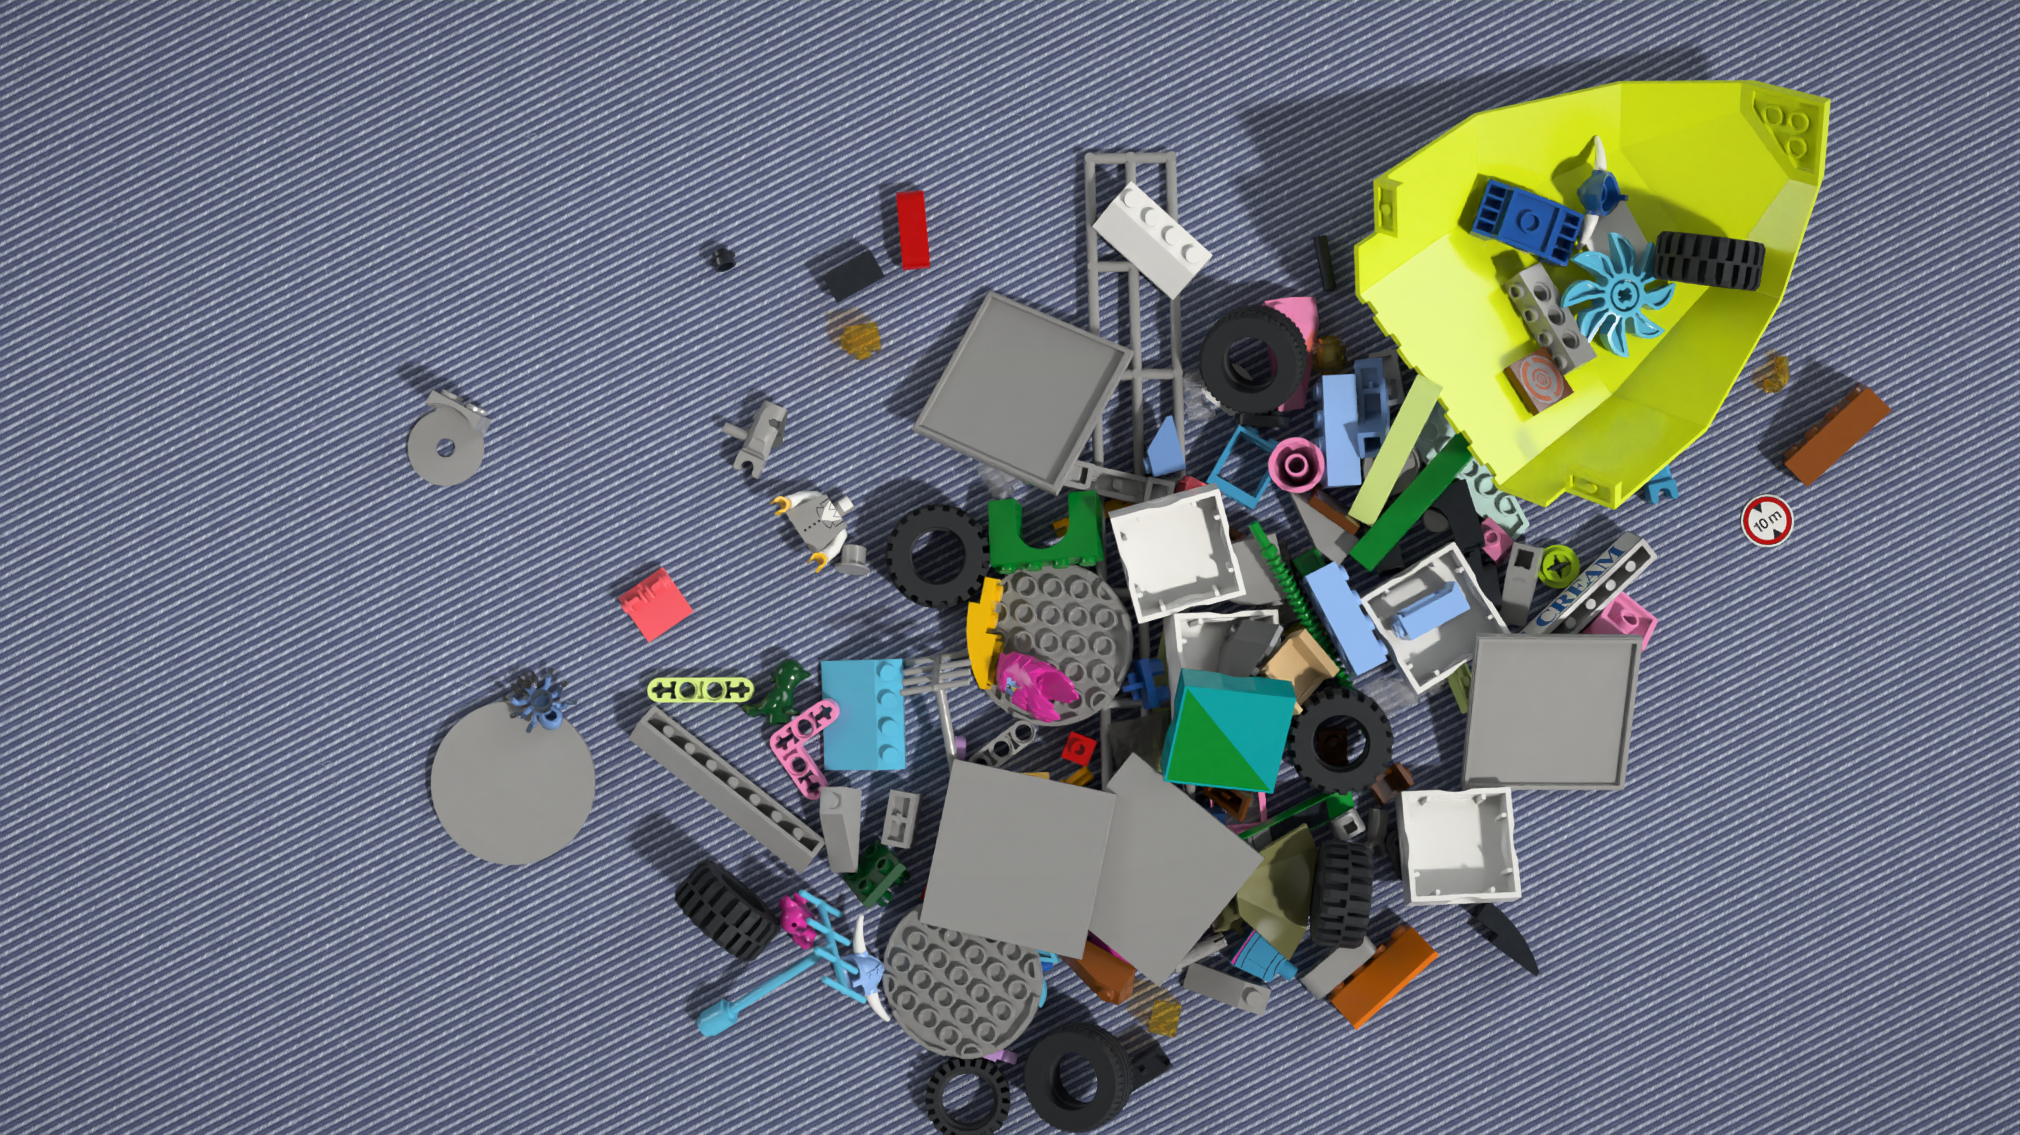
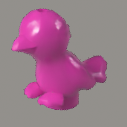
M797 892L793 895L794 900H791L786 895L780 898L778 905L779 909L782 910L780 925L785 932L792 934V941L798 944L802 949H809L812 947L817 933L813 927L806 924V919L811 918L816 921L815 916L806 905L808 900L799 896Z

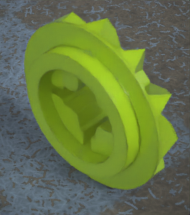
M1564 545L1547 547L1544 550L1538 574L1541 582L1551 588L1569 586L1578 577L1580 571V562L1576 553ZM1554 559H1557L1558 563H1568V565L1560 569V577L1556 571H1547V568L1554 564Z

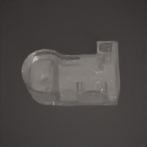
M1200 369L1189 370L1183 378V395L1187 422L1214 419L1216 417L1215 406H1207L1204 380L1201 378Z

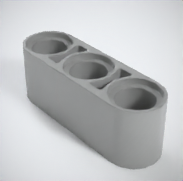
M1026 720L1016 721L975 752L968 762H972L976 758H983L987 761L988 766L998 768L1033 741L1036 735L1034 725ZM1021 724L1028 725L1031 729L1030 737L1024 740L1019 739L1015 734L1016 728ZM1004 741L1009 745L1010 750L1007 755L999 756L994 752L993 747L996 742Z
M1364 936L1363 944L1356 949L1332 947L1300 975L1299 980L1315 999L1319 1000L1367 961L1377 948L1367 936Z

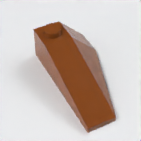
M1087 940L1081 960L1059 955L1101 1000L1107 1003L1112 1002L1119 1006L1131 996L1136 968Z

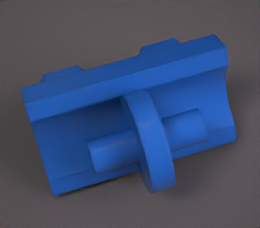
M1148 658L1132 661L1135 672L1127 674L1130 685L1123 686V692L1131 691L1133 701L1142 699L1144 709L1159 707V703L1171 698L1167 684L1157 687L1154 685L1152 676L1164 674L1161 659L1148 660Z

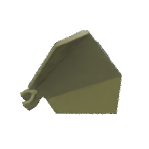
M1305 823L1258 851L1265 857L1264 860L1233 897L1235 898L1237 914L1288 961L1307 930L1317 847Z

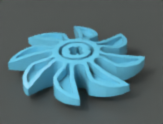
M1608 232L1607 237L1611 261L1605 254L1595 251H1585L1574 255L1570 260L1594 276L1595 283L1589 280H1578L1571 283L1562 295L1560 308L1592 299L1591 307L1585 308L1578 313L1576 322L1579 325L1580 333L1590 343L1601 325L1599 335L1606 349L1616 356L1629 358L1625 329L1631 336L1643 339L1655 338L1665 332V329L1642 314L1641 308L1659 310L1665 307L1674 294L1675 282L1644 291V285L1655 280L1652 274L1655 244L1653 242L1648 243L1635 265L1637 254L1631 242L1618 233Z

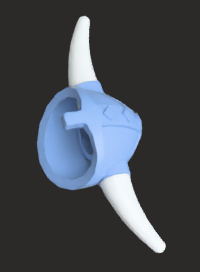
M860 914L854 928L853 953L840 958L858 968V973L854 975L843 969L847 987L865 996L872 1009L883 1020L888 1022L890 1017L881 1005L877 985L884 972V964L876 957L868 954L863 936L864 916Z

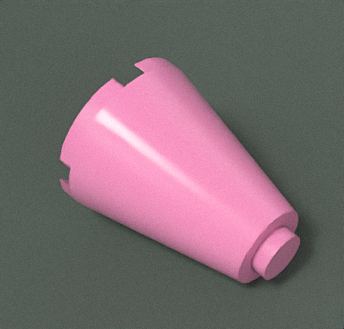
M1301 437L1288 438L1280 442L1273 450L1268 461V469L1273 482L1282 490L1290 493H1303L1315 487L1321 480L1325 467L1320 449L1314 443Z

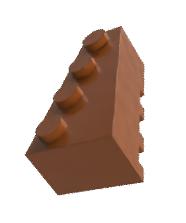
M1859 383L1838 405L1832 407L1825 414V418L1821 422L1809 428L1805 432L1804 438L1797 445L1794 443L1783 453L1785 457L1781 462L1808 487L1892 410L1868 386Z

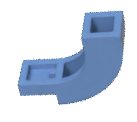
M1383 358L1355 360L1354 363L1359 402L1357 438L1360 458L1377 457L1390 431L1387 379H1385Z

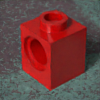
M1070 730L1061 757L1087 767L1097 741Z

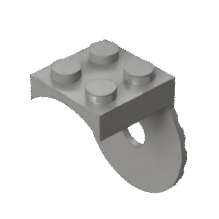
M442 389L441 393L434 390L431 391L425 404L436 408V410L424 416L412 429L408 440V456L412 467L424 480L435 485L453 486L471 478L479 469L484 456L483 437L492 420L485 417L487 411L469 402L466 405L461 404L463 398L445 389ZM443 439H450L455 444V451L450 457H442L437 451V445Z

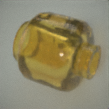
M1338 336L1319 337L1318 341L1313 343L1311 347L1312 368L1321 372V376L1338 375V371L1344 370L1347 366L1346 343L1340 341Z

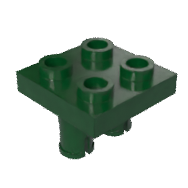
M878 837L859 857L858 873H845L841 878L860 902L870 909L875 902L881 907L886 906L887 903L882 897L889 902L892 898V893L887 889L893 882L898 886L905 885L906 883L901 877L908 881L911 874L905 870L904 864L888 845L881 844V839Z

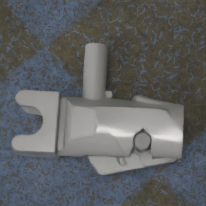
M764 400L752 418L754 422L751 428L744 430L728 422L725 423L722 432L744 441V445L739 450L733 464L734 469L741 470L743 465L750 461L754 466L752 476L756 479L761 477L771 449L782 446L788 415L787 409Z

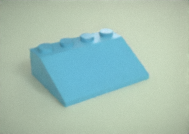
M903 658L821 661L822 700L833 699L840 707L839 717L823 729L824 770L906 769L904 696L900 695V690L904 689L902 685V679H904ZM823 706V717L828 715L831 718L830 712L833 711L830 706L827 708Z

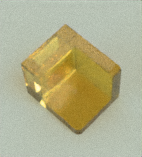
M1156 999L1151 1017L1148 1019V1032L1175 1038L1182 1008L1181 1002L1175 1000L1173 1003Z

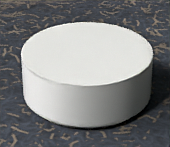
M1426 510L1422 515L1423 525L1431 532H1441L1449 526V522L1439 513Z

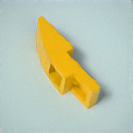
M989 577L984 579L980 603L969 602L966 631L972 670L979 688L985 690L991 689L992 685H995L997 682L996 661L1000 653L1003 652L1004 643L1001 642V635L991 634L992 629L996 628L998 622V613L995 610L997 602H1000L1002 599L1003 586L1000 585V579Z

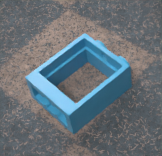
M1239 425L1236 427L1204 483L1206 485L1216 483L1224 496L1252 511L1272 479L1269 469L1266 470L1252 496L1217 475L1239 437L1270 455L1279 443L1271 438L1265 441L1258 436L1259 431L1249 425L1244 427Z

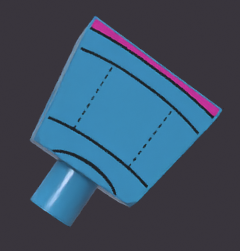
M1252 927L1249 928L1228 958L1232 965L1268 982H1271L1277 973L1290 981L1298 970V967L1286 960Z

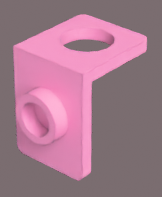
M1488 517L1480 524L1486 547L1482 549L1498 567L1511 555L1514 541L1491 517Z

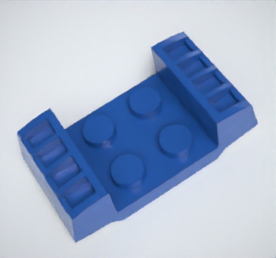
M1489 179L1469 235L1484 241L1495 240L1535 255L1538 257L1537 261L1554 267H1567L1585 215L1520 188Z

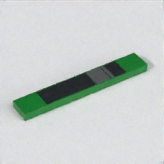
M1351 791L1347 792V795L1340 796L1336 792H1332L1331 795L1321 793L1238 834V836L1255 850L1259 851L1303 823L1307 824L1308 829L1311 830L1354 807Z

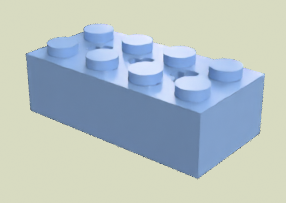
M1356 374L1322 375L1316 380L1315 385L1311 387L1312 401H1317V411L1313 412V427L1318 429V439L1314 440V444L1320 449L1325 463L1324 473L1319 483H1321L1322 489L1353 488L1361 485L1360 454L1357 438Z
M1334 561L1305 576L1300 581L1350 677L1353 678L1387 661L1385 655L1388 654V651L1381 639L1376 640L1372 632L1375 626L1369 615H1363L1359 607L1362 602L1355 589L1351 591L1346 581L1349 580L1346 570L1342 565L1338 566Z

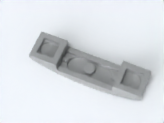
M1077 460L1063 486L1079 491L1096 490L1103 497L1139 504L1172 495L1176 483L1095 466V464Z

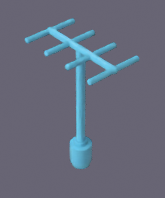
M803 889L799 890V896L817 905L822 923L820 924L811 918H807L806 924L824 933L827 943L821 947H814L812 953L736 1001L731 1002L722 999L703 1011L700 1017L697 1018V1026L700 1032L706 1037L718 1035L737 1023L739 1011L823 958L833 963L837 982L827 976H823L821 981L840 991L841 994L864 1004L866 997L847 987L843 969L856 975L858 968L840 959L835 942L837 940L849 946L851 941L832 930L827 912L838 918H841L843 913Z

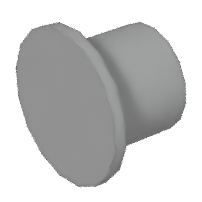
M843 545L841 563L836 564L834 569L848 575L869 574L870 568L865 566L867 549L860 545Z

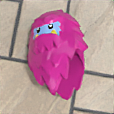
M1016 651L1006 655L1000 653L996 669L998 689L1002 693L1009 695L1013 704L1027 711L1034 718L1046 723L1060 719L1058 713L1053 709L1054 705L1048 699L1071 704L1072 700L1079 699V695L1074 689L1071 680L1062 671L1057 670L1049 663L1029 655L1016 653Z

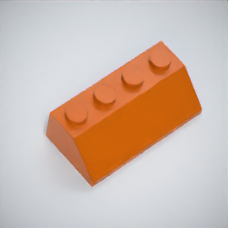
M1409 924L1398 926L1390 934L1391 939L1385 945L1382 943L1377 945V949L1372 957L1351 973V976L1344 982L1342 981L1330 991L1331 994L1328 996V999L1356 1030L1439 956Z

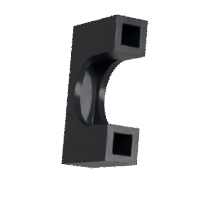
M1455 478L1427 510L1439 513L1449 522L1457 547L1463 554L1486 547V543L1466 479L1460 480V478ZM1400 495L1392 497L1390 502L1384 504L1376 522ZM1363 523L1365 533H1367L1371 526ZM1398 542L1376 565L1379 578L1393 575L1406 569Z

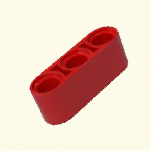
M924 190L896 192L903 271L930 268Z

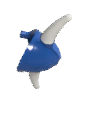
M1599 136L1594 137L1595 163L1592 175L1577 190L1578 198L1586 209L1584 228L1576 246L1578 251L1589 240L1599 217L1608 216L1612 213L1620 201H1628V195H1621L1613 173L1607 171L1606 155Z

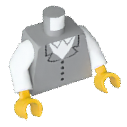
M799 491L785 497L779 496L770 502V505L773 503L780 505L781 510L774 514L779 516L785 512L813 554L807 561V564L811 561L818 562L819 567L815 570L816 573L820 572L826 563L840 553L847 538L846 529L848 528L842 517L855 509L847 495L832 503L827 494L822 495L818 491Z

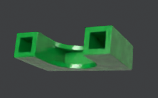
M1096 490L1068 493V530L1060 542L1045 549L1032 548L1025 543L1022 530V505L1015 498L988 501L990 565L996 571H999L1000 574H1013L1016 569H1026V571L1035 572L1041 571L1042 567L1052 566L1054 569H1065L1069 567V564L1079 563L1080 566H1094L1097 561H1104L1101 496Z

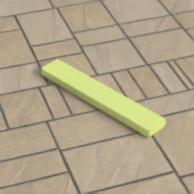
M1420 374L1417 375L1348 515L1371 527L1375 524L1444 388L1443 386Z

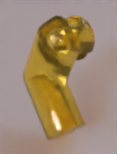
M1788 356L1774 357L1775 374L1771 379L1763 381V390L1766 393L1773 392L1776 394L1788 383L1790 379Z

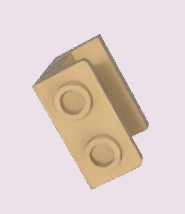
M1306 629L1291 632L1258 668L1260 671L1256 677L1292 681L1296 695L1292 716H1295L1303 711L1300 706L1324 679L1334 677L1340 669Z

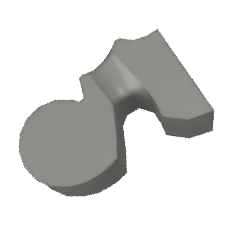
M1354 807L1326 822L1334 838L1339 841H1347L1366 829Z

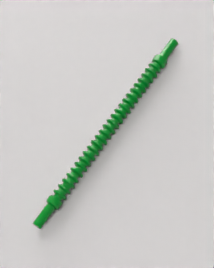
M1257 520L1251 522L1248 527L1261 548L1259 553L1263 559H1267L1266 565H1271L1270 571L1275 572L1273 576L1275 579H1279L1277 584L1283 586L1281 591L1287 593L1285 598L1290 599L1289 605H1294L1293 612H1298L1296 617L1302 619L1300 624L1306 626L1304 629L1309 632L1340 669L1332 677L1335 678V685L1347 686L1352 690L1357 689L1352 687L1353 681L1348 680L1349 674H1344L1346 669L1341 667V661H1337L1338 655L1333 654L1335 649L1329 647L1331 642L1326 641L1327 635H1322L1323 629L1318 628L1320 623L1314 621L1316 616L1310 614L1312 609L1307 608L1308 602H1303L1304 595H1299L1300 588H1295L1297 583L1291 581L1293 576L1288 575L1289 569L1284 568L1285 562L1280 561L1281 555L1276 554L1278 549L1275 544L1269 542ZM1360 726L1361 731L1365 735L1362 726Z

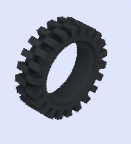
M951 1057L944 1064L941 1063L938 1069L931 1075L925 1096V1106L928 1111L929 1120L934 1123V1128L937 1131L940 1130L943 1135H994V1132L996 1130L999 1131L1003 1122L1006 1121L1011 1104L1010 1087L1008 1081H1006L1005 1074L998 1069L994 1062L991 1063L983 1057L974 1059ZM974 1074L980 1076L987 1081L994 1095L993 1106L990 1112L978 1122H959L952 1118L945 1110L942 1099L943 1091L946 1085L958 1075Z

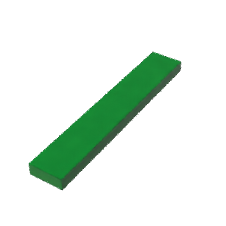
M1461 432L1456 433L1351 549L1349 555L1366 570L1371 572L1474 458L1467 448L1470 444Z

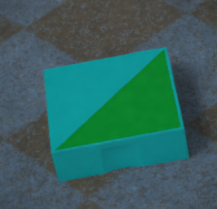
M1181 668L1174 698V715L1171 725L1167 730L1160 762L1163 781L1273 794L1296 702L1292 681L1253 676L1233 677L1218 672Z

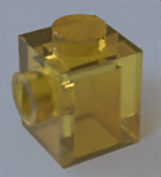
M877 322L844 327L845 334L840 335L843 351L848 350L850 357L855 356L856 360L872 358L871 353L882 352Z

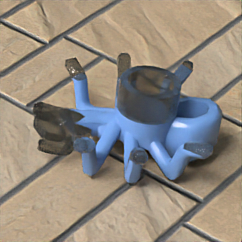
M551 667L548 668L545 684L542 689L537 690L539 679L534 671L531 672V675L535 681L524 672L525 680L517 676V685L520 690L513 683L510 685L516 694H523L529 696V698L516 700L513 696H503V700L510 701L515 706L531 703L522 713L513 712L509 715L512 719L515 717L523 719L531 711L534 715L532 721L527 726L526 733H531L532 729L536 727L538 718L542 728L546 730L558 729L563 722L561 710L566 709L569 705L577 704L576 699L566 700L563 704L553 702V698L559 697L569 682L564 680L556 692L550 693L548 688L550 687L553 668Z

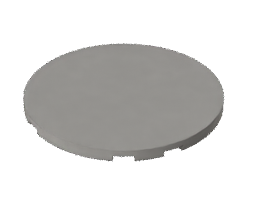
M1069 564V567L1065 569H1054L1052 566L1042 567L1041 571L1035 572L1018 569L1015 573L1003 577L1000 584L1003 586V596L1001 601L997 602L995 610L998 613V622L996 628L991 631V634L1001 635V642L1004 643L1002 653L1006 655L1016 651V653L1029 655L1049 663L1057 670L1062 671L1071 680L1074 689L1079 695V699L1072 700L1071 704L1048 699L1054 705L1053 709L1058 713L1060 719L1046 723L1034 718L1027 711L1013 704L1011 697L998 689L997 682L995 685H992L991 689L985 690V692L1007 713L1019 720L1029 721L1034 725H1069L1087 719L1099 712L1121 689L1132 662V626L1120 597L1101 577L1088 569L1074 564ZM997 658V661H996V667H995L996 669H997L998 659H999V658Z
M502 701L474 710L451 728L435 755L431 772V794L437 816L444 829L459 846L485 861L504 865H521L547 858L561 850L576 837L592 810L596 793V777L593 757L587 743L580 732L565 717H563L562 725L556 730L542 728L538 718L536 727L532 729L531 733H527L526 729L532 721L533 712L531 711L523 719L517 718L515 713H522L531 703L515 706L510 701Z
M923 903L919 904L909 911L896 925L889 937L883 955L884 972L882 975V985L894 1018L914 1041L942 1056L974 1059L1004 1049L1026 1030L1038 1009L1043 989V971L1038 950L920 923Z

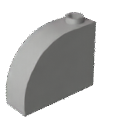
M1276 532L1265 533L1269 542L1274 543L1278 549L1276 554L1281 555ZM1254 536L1231 541L1233 552L1238 560L1246 595L1227 600L1243 605H1259L1270 602V606H1276L1286 603L1285 595L1287 593L1281 591L1283 586L1277 584L1279 579L1273 577L1275 572L1270 571L1271 565H1266L1267 559H1263L1259 553L1261 548Z

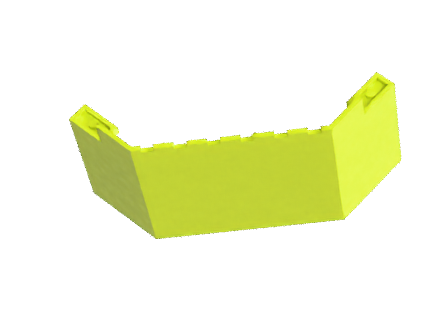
M1756 80L1617 81L1474 113L1373 180L1375 231L1354 245L1356 296L1362 305L1368 304L1375 314L1373 320L1386 337L1390 335L1399 348L1396 351L1408 368L1414 367L1418 374L1444 387L1438 398V402L1446 411L1443 416L1457 434L1461 432L1470 444L1467 447L1480 466L1485 464L1493 475L1491 481L1498 490L1545 508L1561 494L1568 492L1615 510L1708 430L1782 302L1824 177L1831 99ZM1599 136L1606 155L1607 171L1612 172L1615 176L1621 195H1628V201L1625 202L1647 243L1653 242L1656 246L1657 236L1662 231L1741 239L1764 244L1766 252L1760 286L1756 291L1675 282L1674 294L1665 307L1659 310L1641 308V313L1650 321L1665 329V332L1655 338L1643 339L1631 336L1625 329L1629 358L1616 356L1606 349L1600 339V325L1590 342L1597 357L1581 368L1564 376L1574 393L1533 416L1504 369L1541 347L1503 284L1519 272L1540 263V261H1537L1538 257L1535 255L1525 254L1514 247L1495 240H1481L1469 235L1489 179L1520 188L1585 215L1586 209L1578 198L1577 190L1592 175L1595 163L1594 137ZM1579 235L1576 237L1567 267H1554L1541 262L1561 297L1566 288L1575 281L1589 280L1595 283L1594 276L1570 260L1574 255L1587 251L1585 246L1580 251L1576 250L1580 239ZM1655 279L1644 285V291H1649L1674 281ZM1592 299L1568 306L1575 320L1580 311L1591 307Z

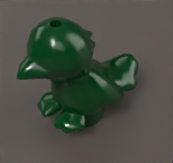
M785 659L777 665L776 669L770 674L772 678L769 680L771 683L775 682V687L766 694L760 703L756 705L744 704L741 707L744 713L752 718L766 715V724L771 725L787 724L788 716L800 715V711L792 709L793 691L801 681L810 677L811 674L803 669L802 665L794 659Z

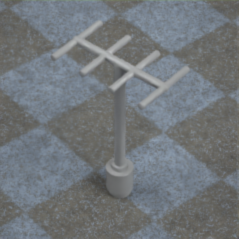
M968 650L905 660L906 666L934 662V665L904 669V676L932 672V674L902 679L903 686L931 682V684L900 690L901 696L935 692L950 775L953 761L958 759L946 689L970 685V680L967 678L944 682V679L968 676L971 674V671L968 668L942 673L941 670L971 666V660L965 659L942 663V661L968 657Z

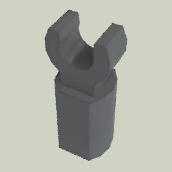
M1369 807L1366 835L1368 836L1364 843L1371 848L1372 853L1375 846L1374 855L1384 856L1386 848L1383 843V837L1385 838L1389 810Z

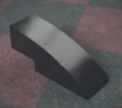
M1480 903L1472 913V916L1493 931L1487 941L1537 977L1539 969L1535 958L1516 926L1493 903Z

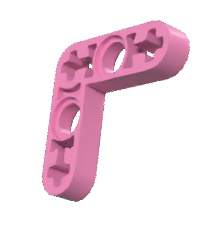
M830 698L823 699L775 732L770 739V746L803 795L810 800L819 799L821 787H828V782L802 744L839 717L840 707L835 700ZM822 705L825 708L830 706L833 710L830 712L831 718L826 715L817 721L815 716L824 710ZM806 719L811 723L812 730L809 734L799 731L798 723L800 720ZM793 732L796 737L787 742V747L785 745L780 747L778 745L780 737L785 738ZM795 757H801L805 760L806 768L804 771H797L793 768L792 761ZM810 770L813 772V774L809 776L810 780L813 783H816L817 781L820 783V787L818 788L819 793L816 790L811 791L809 789V787L812 784L808 777L804 780L801 779V777L806 775Z

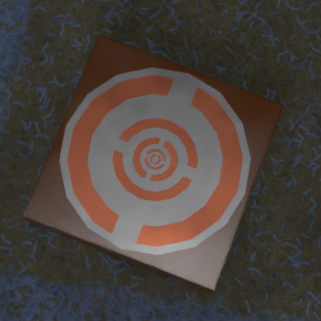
M1545 346L1504 369L1533 416L1574 393Z
M1318 485L1314 487L1310 494L1309 505L1342 529L1354 535L1360 527V520L1348 515L1351 508Z

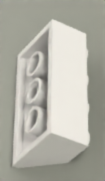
M1132 181L1111 202L1092 226L1098 234L1172 301L1213 256Z

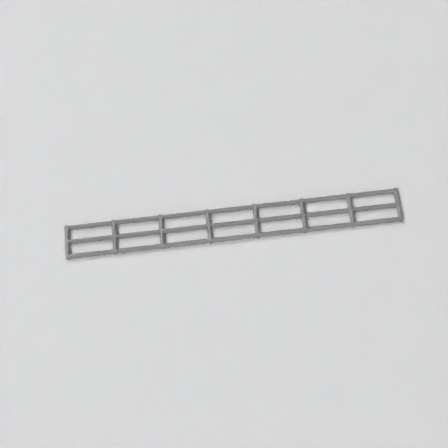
M1173 151L1087 153L1084 157L1089 332L1100 336L1098 272H1128L1130 349L1133 350L1134 356L1131 359V369L1125 370L1121 380H1131L1134 474L1145 477L1142 458H1144L1142 380L1172 379L1173 421L1185 462L1180 293L1173 301L1170 299L1172 368L1142 369L1139 270L1129 261H1098L1097 232L1092 228L1097 221L1095 164H1125V186H1127L1131 181L1136 185V164L1165 163L1167 214L1178 223L1177 156ZM1102 415L1092 431L1093 464L1104 467ZM1186 469L1175 473V477H1159L1158 479L1175 482L1176 491L1179 480L1186 476ZM1101 496L1104 561L1096 562V575L1107 582L1105 497ZM1128 587L1113 588L1120 599L1131 598ZM1190 607L1179 613H1190ZM1149 621L1138 623L1139 660L1144 658L1150 660ZM1133 697L1113 698L1100 710L1102 790L1113 777L1111 709L1141 708L1142 758L1153 766L1152 708L1144 709L1142 699L1133 701ZM1170 699L1159 703V707H1171ZM1184 784V792L1196 801L1195 785Z

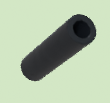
M1327 235L1314 237L1323 291L1335 290L1337 287Z

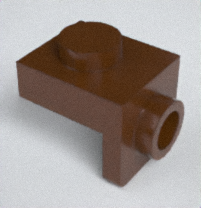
M1396 762L1383 775L1379 774L1376 778V783L1372 786L1368 784L1366 787L1382 807L1401 791H1405L1414 785L1410 771L1401 765L1400 762Z

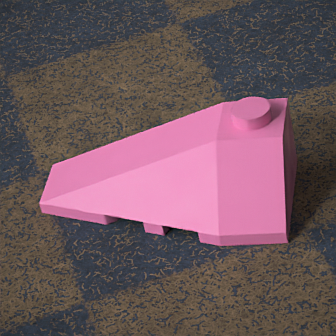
M1289 297L1264 301L1262 306L1265 305L1269 308H1274V310H1279L1280 313L1286 314L1287 318L1289 317L1292 322H1295V326L1303 334V339L1306 341L1305 345H1307L1306 351L1308 352L1307 369L1300 385L1289 400L1280 407H1276V411L1304 409L1319 329L1316 297ZM1267 344L1271 376L1273 377L1277 371L1278 362L1274 351Z

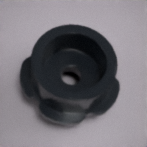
M721 248L713 252V257L709 261L716 272H725L736 265L734 260L736 255L733 251L728 252V249Z

